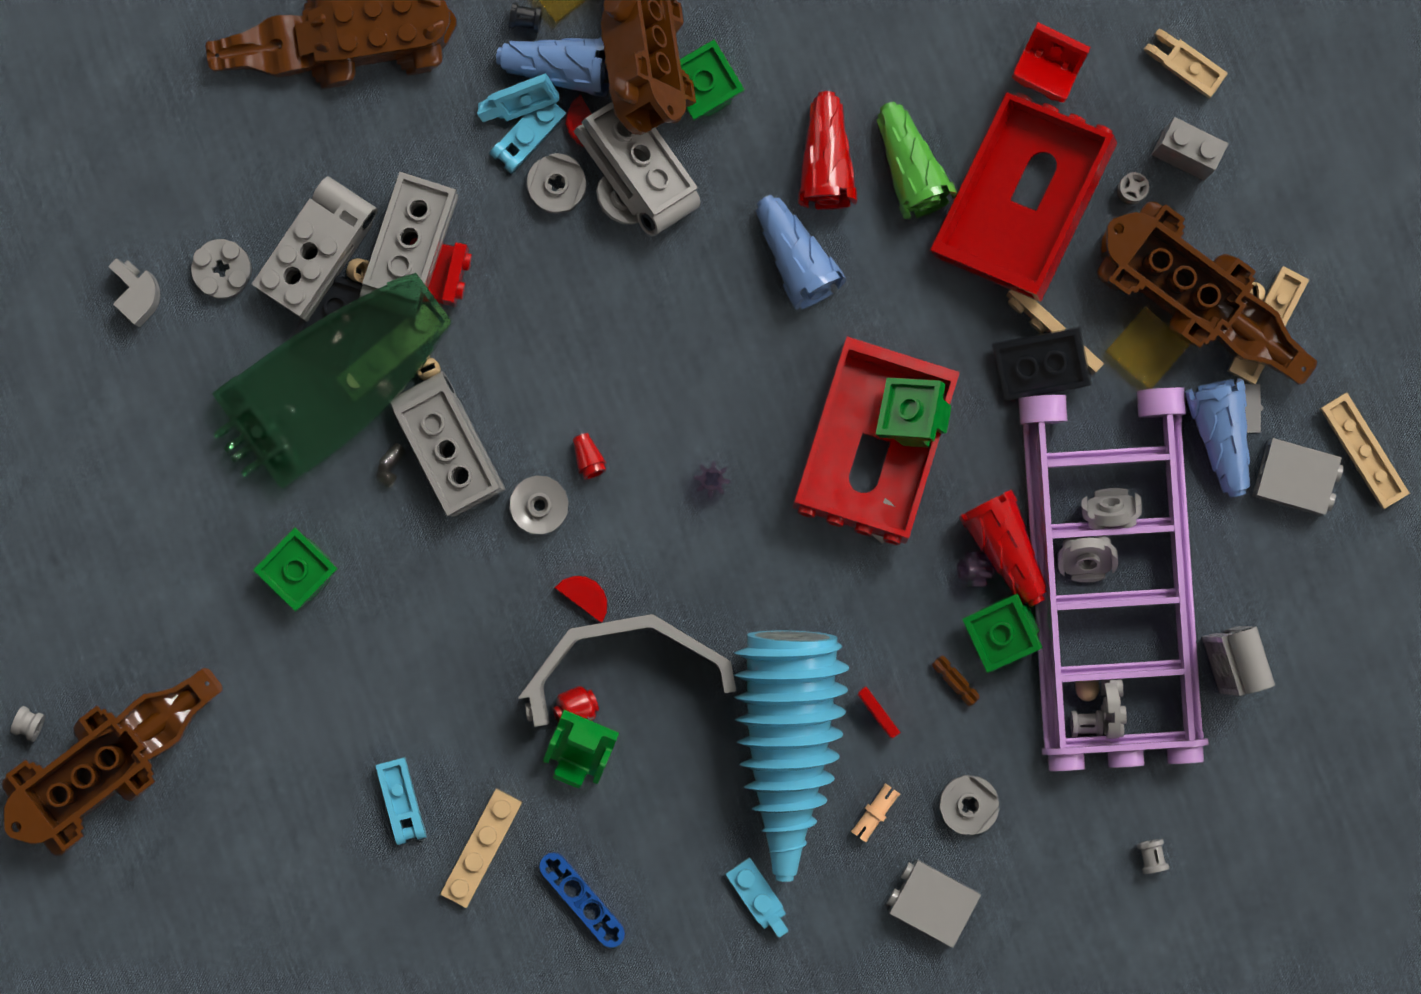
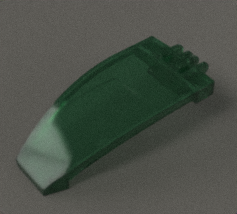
M417 273L387 282V285L343 306L299 332L244 372L233 377L215 390L212 395L228 415L230 421L213 434L217 439L225 436L236 427L241 435L228 442L224 450L229 453L246 441L247 445L231 457L234 463L241 461L251 451L258 458L242 470L243 476L250 475L264 465L279 487L285 490L356 437L399 396L437 348L451 326L452 320Z

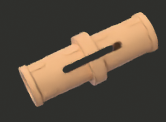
M886 783L872 804H867L865 807L867 811L851 830L853 834L858 836L865 826L866 830L860 837L865 842L868 841V838L879 822H884L887 818L885 816L886 812L893 805L897 797L901 795L894 789L888 799H886L885 796L892 788Z

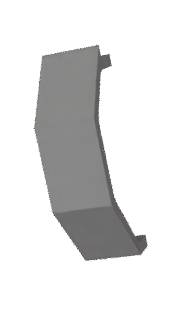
M654 614L569 629L518 699L530 698V703H526L525 708L528 721H534V727L547 725L549 717L544 694L545 681L577 641L648 627L658 630L716 663L721 671L724 693L736 691L732 664L727 658Z

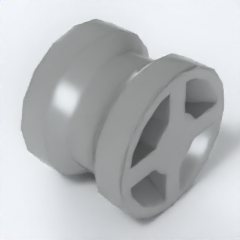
M1136 172L1125 175L1117 186V194L1120 200L1130 205L1142 201L1149 191V182L1146 177Z
M22 706L12 722L10 732L15 735H25L27 740L34 742L43 727L46 716L42 713L34 714L30 712L28 707Z

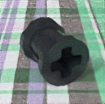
M513 2L509 28L523 27L533 29L535 33H539L543 7L529 8L519 6L517 2ZM520 15L532 17V20L520 18Z

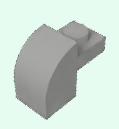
M116 258L108 267L129 288L113 305L134 325L141 327L159 305V284L149 271L145 270L138 277L139 269L129 260L123 263Z

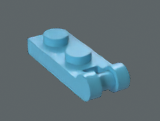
M554 103L525 114L508 134L492 148L489 154L495 160L499 158L505 164L504 168L512 174L567 116V113ZM512 144L519 150L515 156L507 151Z
M403 757L375 765L397 845L405 844L406 840L415 837L417 840L426 838V830L421 818L406 758ZM411 818L413 826L403 828L401 820Z

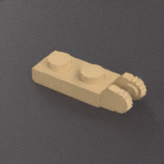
M1158 29L1155 33L1157 39L1168 47L1173 48V50L1167 55L1156 46L1147 44L1144 51L1156 61L1163 63L1162 66L1210 99L1228 73L1181 39L1178 41L1167 32Z

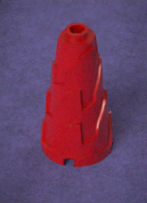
M832 91L819 92L810 106V121L803 156L800 191L798 193V204L805 208H809V201L815 202V209L818 210L843 209L851 207V201L855 205L857 203L849 141L845 132L843 103L840 104V98L835 96V92Z
M1011 489L960 515L959 518L980 549L985 552L998 574L1002 575L1013 595L1018 593L1022 604L1027 603L1030 608L1045 600L1043 594L1047 592L1046 582L1034 557L1035 552L1016 503L1018 500Z

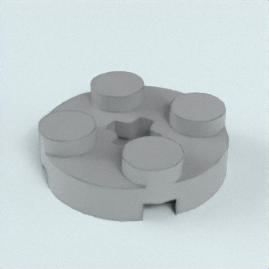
M554 153L543 157L541 160L539 159L533 164L528 173L527 186L531 199L540 209L549 213L559 214L570 212L582 201L586 191V179L582 168L575 159L565 154ZM557 176H561V181L565 184L564 188L552 191V185L548 184L549 180H555Z
M216 239L205 243L200 249L196 250L193 256L191 272L195 284L205 294L217 299H228L237 296L243 291L252 275V264L248 254L238 244L226 239ZM220 261L224 265L229 264V270L225 271L224 277H220L219 273H214V268L217 267V263Z
M1107 488L1095 491L1093 498L1088 500L1086 496L1081 503L1082 516L1088 521L1089 528L1094 530L1111 526L1131 528L1137 524L1136 519L1142 513L1141 497L1137 493H1135V497L1128 495V490L1123 488Z
M1106 536L1081 539L1075 537L1067 538L1063 541V547L1058 552V569L1062 575H1064V572L1070 574L1072 580L1077 582L1100 581L1105 579V573L1112 569L1113 574L1118 567L1117 550L1111 544L1110 538Z
M1122 679L1102 680L1101 696L1106 695V697H1103V705H1101L1104 734L1106 739L1124 737V724L1127 723L1126 707L1121 706L1120 697H1123Z
M963 775L953 779L945 786L940 796L939 809L944 822L952 830L960 834L973 835L988 830L996 821L999 812L996 790L989 782L978 776ZM974 797L976 799L974 803L975 807H977L976 811L968 810L964 813L962 811L964 807L962 800L964 798L969 800Z

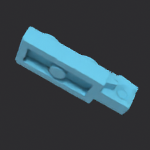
M545 73L491 94L487 97L488 99L478 103L477 114L482 122L496 117L500 119L505 118L506 121L557 103L559 101V93Z
M750 857L725 873L750 912L764 929L770 925L778 937L788 932V928L781 919L786 914L783 905Z

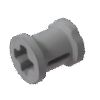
M1096 710L1095 713L1077 714L1076 711H1071V736L1077 737L1078 734L1103 736L1102 711Z
M1163 839L1149 840L1137 844V848L1142 852L1144 861L1143 874L1169 869V864L1165 863L1161 846L1164 844Z

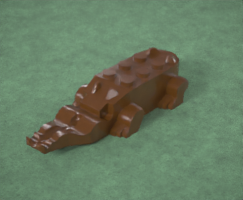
M307 0V3L304 4L305 10L302 11L303 16L275 15L268 17L257 26L243 33L217 41H207L205 49L208 66L214 72L250 69L278 78L312 70L313 78H316L317 84H320L321 89L324 90L342 87L353 81L357 66L397 60V64L401 65V70H406L407 76L432 72V68H436L442 63V49L448 44L457 27V20L455 14L447 7L445 0Z
M604 0L601 38L604 43L605 65L608 70L609 92L614 106V114L625 128L635 135H643L665 122L678 123L682 115H684L686 107L696 103L693 81L681 69L676 33L683 25L684 20L681 3L677 2V0Z
M1150 201L1139 212L1116 217L1109 222L1101 239L1100 252L1103 261L1097 270V276L1104 284L1126 295H1130L1131 292L1137 293L1138 291L1143 293L1173 316L1170 320L1169 330L1188 344L1200 348L1203 344L1207 345L1209 341H1214L1216 338L1230 354L1240 360L1252 361L1268 366L1291 379L1297 385L1304 384L1317 366V360L1291 338L1278 311L1249 293L1254 287L1252 283L1255 280L1253 275L1256 271L1239 258L1225 253L1218 256L1214 261L1206 257L1181 238L1184 234L1183 229L1185 225L1182 223L1185 218L1166 204L1162 206L1155 201Z
M202 668L173 688L143 694L117 717L112 712L95 706L73 726L74 734L79 742L45 768L37 765L35 762L30 763L28 760H24L6 774L2 781V788L9 797L4 808V829L6 834L13 839L31 844L43 842L54 856H61L69 851L84 837L82 833L84 827L81 824L83 823V818L116 793L124 800L132 802L156 782L152 777L155 775L152 771L153 765L149 761L170 750L182 740L186 729L195 715L214 697L223 692L222 684L210 669ZM13 823L16 824L19 832H15L12 829Z

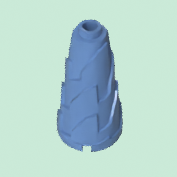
M601 37L599 39L565 38L534 42L509 41V43H504L503 47H498L496 63L501 65L502 69L506 70L509 74L532 79L546 73L554 86L587 92L599 97H605L608 94L610 84L603 83L604 79L608 78V70L605 65L606 56Z
M769 195L757 203L756 214L764 230L762 233L776 259L775 264L785 283L783 287L796 310L808 308L832 295L833 293L830 290L832 284L835 283L839 289L846 282V277L831 256L828 257L815 237L810 236L796 214L793 215L779 197L774 198L772 195Z
M1238 378L1236 386L1234 379L1197 386L1199 392H1194V394L1192 388L1186 390L1185 397L1192 419L1196 421L1200 436L1206 446L1213 472H1216L1222 492H1228L1229 497L1246 494V488L1250 487L1248 466L1250 464L1247 443L1245 412L1247 403L1244 380Z

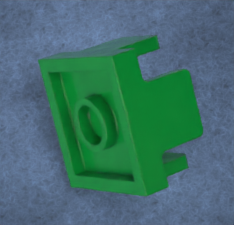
M715 39L680 59L681 69L689 75V79L694 84L696 103L686 107L685 110L686 113L690 114L693 121L704 115L706 117L713 115L730 105L733 98L745 92L744 87Z
M886 378L876 435L880 438L895 439L903 446L929 448L930 441L935 442L937 431L940 434L947 433L951 405L943 399L945 384L937 380Z
M296 527L253 569L295 612L307 601H311L331 581L330 577L338 570L330 561V558Z
M1018 593L986 606L962 619L987 673L1043 648L1037 636L1040 629L1028 604L1023 606Z
M564 710L549 743L543 762L549 763L550 759L558 761L559 764L553 778L575 788H581L587 774L594 776L593 783L598 784L619 732Z

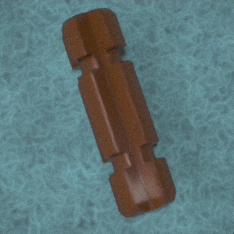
M939 656L932 663V667L938 674L941 673L943 675L942 678L957 695L960 694L962 696L961 699L967 706H972L979 700L980 695L974 688L969 687L970 684L955 667L950 666L951 663L945 656Z

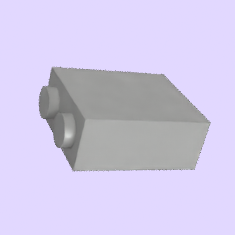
M1174 117L1164 128L1151 155L1204 181L1216 170L1229 143Z
M1275 438L1268 439L1252 497L1319 516L1326 515L1327 510H1332L1336 494H1333L1332 491L1335 482L1340 481L1343 473V465H1340L1342 457Z
M915 859L913 864L908 862L900 877L904 879L899 890L894 889L886 903L890 906L888 912L953 948L981 894L918 859Z

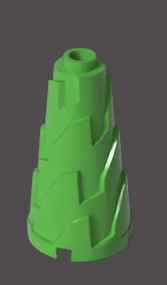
M889 102L881 106L880 113L877 116V123L886 147V156L892 173L893 185L900 204L898 207L903 218L911 219L909 212L912 211L919 218L945 207L950 203L947 197L949 194L955 200L957 191L953 182H950L943 167L936 161L929 146L918 132L907 109L904 110L903 105H897L896 102Z

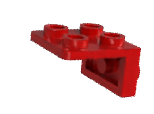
M1037 22L1012 74V78L1023 87L1031 88L1044 94L1050 100L1063 103L1066 101L1091 47Z
M413 238L410 241V245L416 243L418 238ZM455 242L454 246L442 245L424 299L425 301L456 307L458 299H463L466 283L462 282L464 271H469L472 262V254L469 253L466 244Z

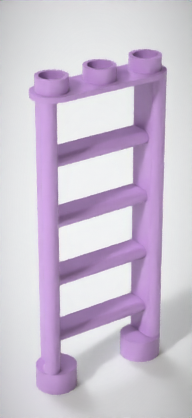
M1156 388L1137 391L1139 418L1163 417L1164 446L1047 453L1045 424L1068 421L1066 395H1041L1019 398L1020 425H1023L1030 539L1035 552L1034 557L1046 582L1047 591L1043 594L1045 600L1035 605L1036 623L1040 629L1037 636L1043 647L1038 650L1044 736L1042 755H1048L1049 771L1085 769L1084 753L1107 752L1108 767L1143 766V750L1167 748L1168 764L1204 762L1203 746L1209 745L1208 739L1204 738L1201 717L1182 439V415L1186 414L1184 388ZM1166 461L1169 517L1136 519L1137 524L1131 528L1111 526L1100 530L1089 528L1088 522L1051 524L1048 468ZM1170 532L1174 588L1056 595L1053 539ZM1175 603L1179 660L1061 667L1057 610ZM1180 675L1184 731L1129 734L1116 739H1106V736L1066 738L1062 682Z

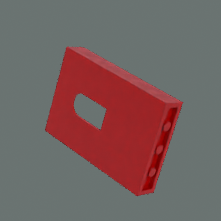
M1006 92L930 251L935 258L1041 302L1117 146V141L1114 134H1112L1113 131L1106 126L1097 124L1096 127L1085 123V119L1071 113L1069 116L1059 113V109L1051 104L1043 103L1041 106L1032 102L1033 99L1023 93L1017 92L1014 95ZM1038 153H1048L1056 159L1057 168L1037 211L1011 201L1030 159Z
M847 336L792 508L797 509L799 515L807 518H814L815 515L825 518L826 523L832 526L843 527V525L853 527L856 533L864 536H872V534L882 536L883 541L892 545L906 544L911 534L941 434L938 431L936 432L935 442L930 441L929 448L903 446L895 439L880 438L876 435L886 378L942 381L945 384L943 399L950 404L960 372ZM862 433L890 442L878 484L875 489L867 493L854 490L849 482V474ZM884 499L889 500L894 506L883 503Z

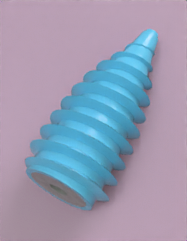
M787 630L751 632L747 634V647L733 652L747 659V669L734 674V676L747 681V691L734 696V698L747 703L748 714L740 716L735 720L748 725L749 736L736 742L749 747L752 758L739 765L753 770L755 781L745 785L744 788L756 791L760 804L753 807L752 810L761 812L765 827L761 831L766 832L772 872L776 875L777 881L789 882L794 880V876L798 871L802 848L807 844L805 837L808 828L817 823V820L812 816L813 810L827 802V798L818 792L819 788L833 782L835 779L831 773L824 770V766L840 758L837 752L828 748V744L843 736L841 730L831 726V721L842 717L846 713L845 709L834 704L833 700L835 697L843 695L848 691L846 686L835 681V676L848 671L849 666L836 659L837 650L841 649L842 645L837 642V636L831 634Z

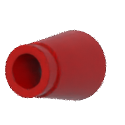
M589 433L573 438L579 474H583L584 479H591L605 473V464L607 462L590 438Z

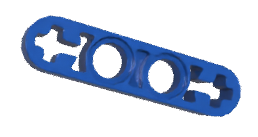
M557 852L546 854L539 865L540 871L546 880L604 946L611 948L620 945L625 936V928L564 856ZM549 858L552 861L560 860L561 863L558 868L563 874L566 869L571 872L570 875L564 877L560 885L554 881L559 878V875L555 871L549 873L546 870L548 866L546 860ZM569 880L578 881L581 885L580 894L575 897L568 896L564 891L565 883ZM593 902L599 905L601 913L598 918L588 919L585 916L584 907L586 904ZM606 914L610 919L605 923L611 929L614 927L619 929L617 932L618 940L616 941L612 938L609 940L605 939L604 936L607 932L602 925L598 930L593 926L601 922Z

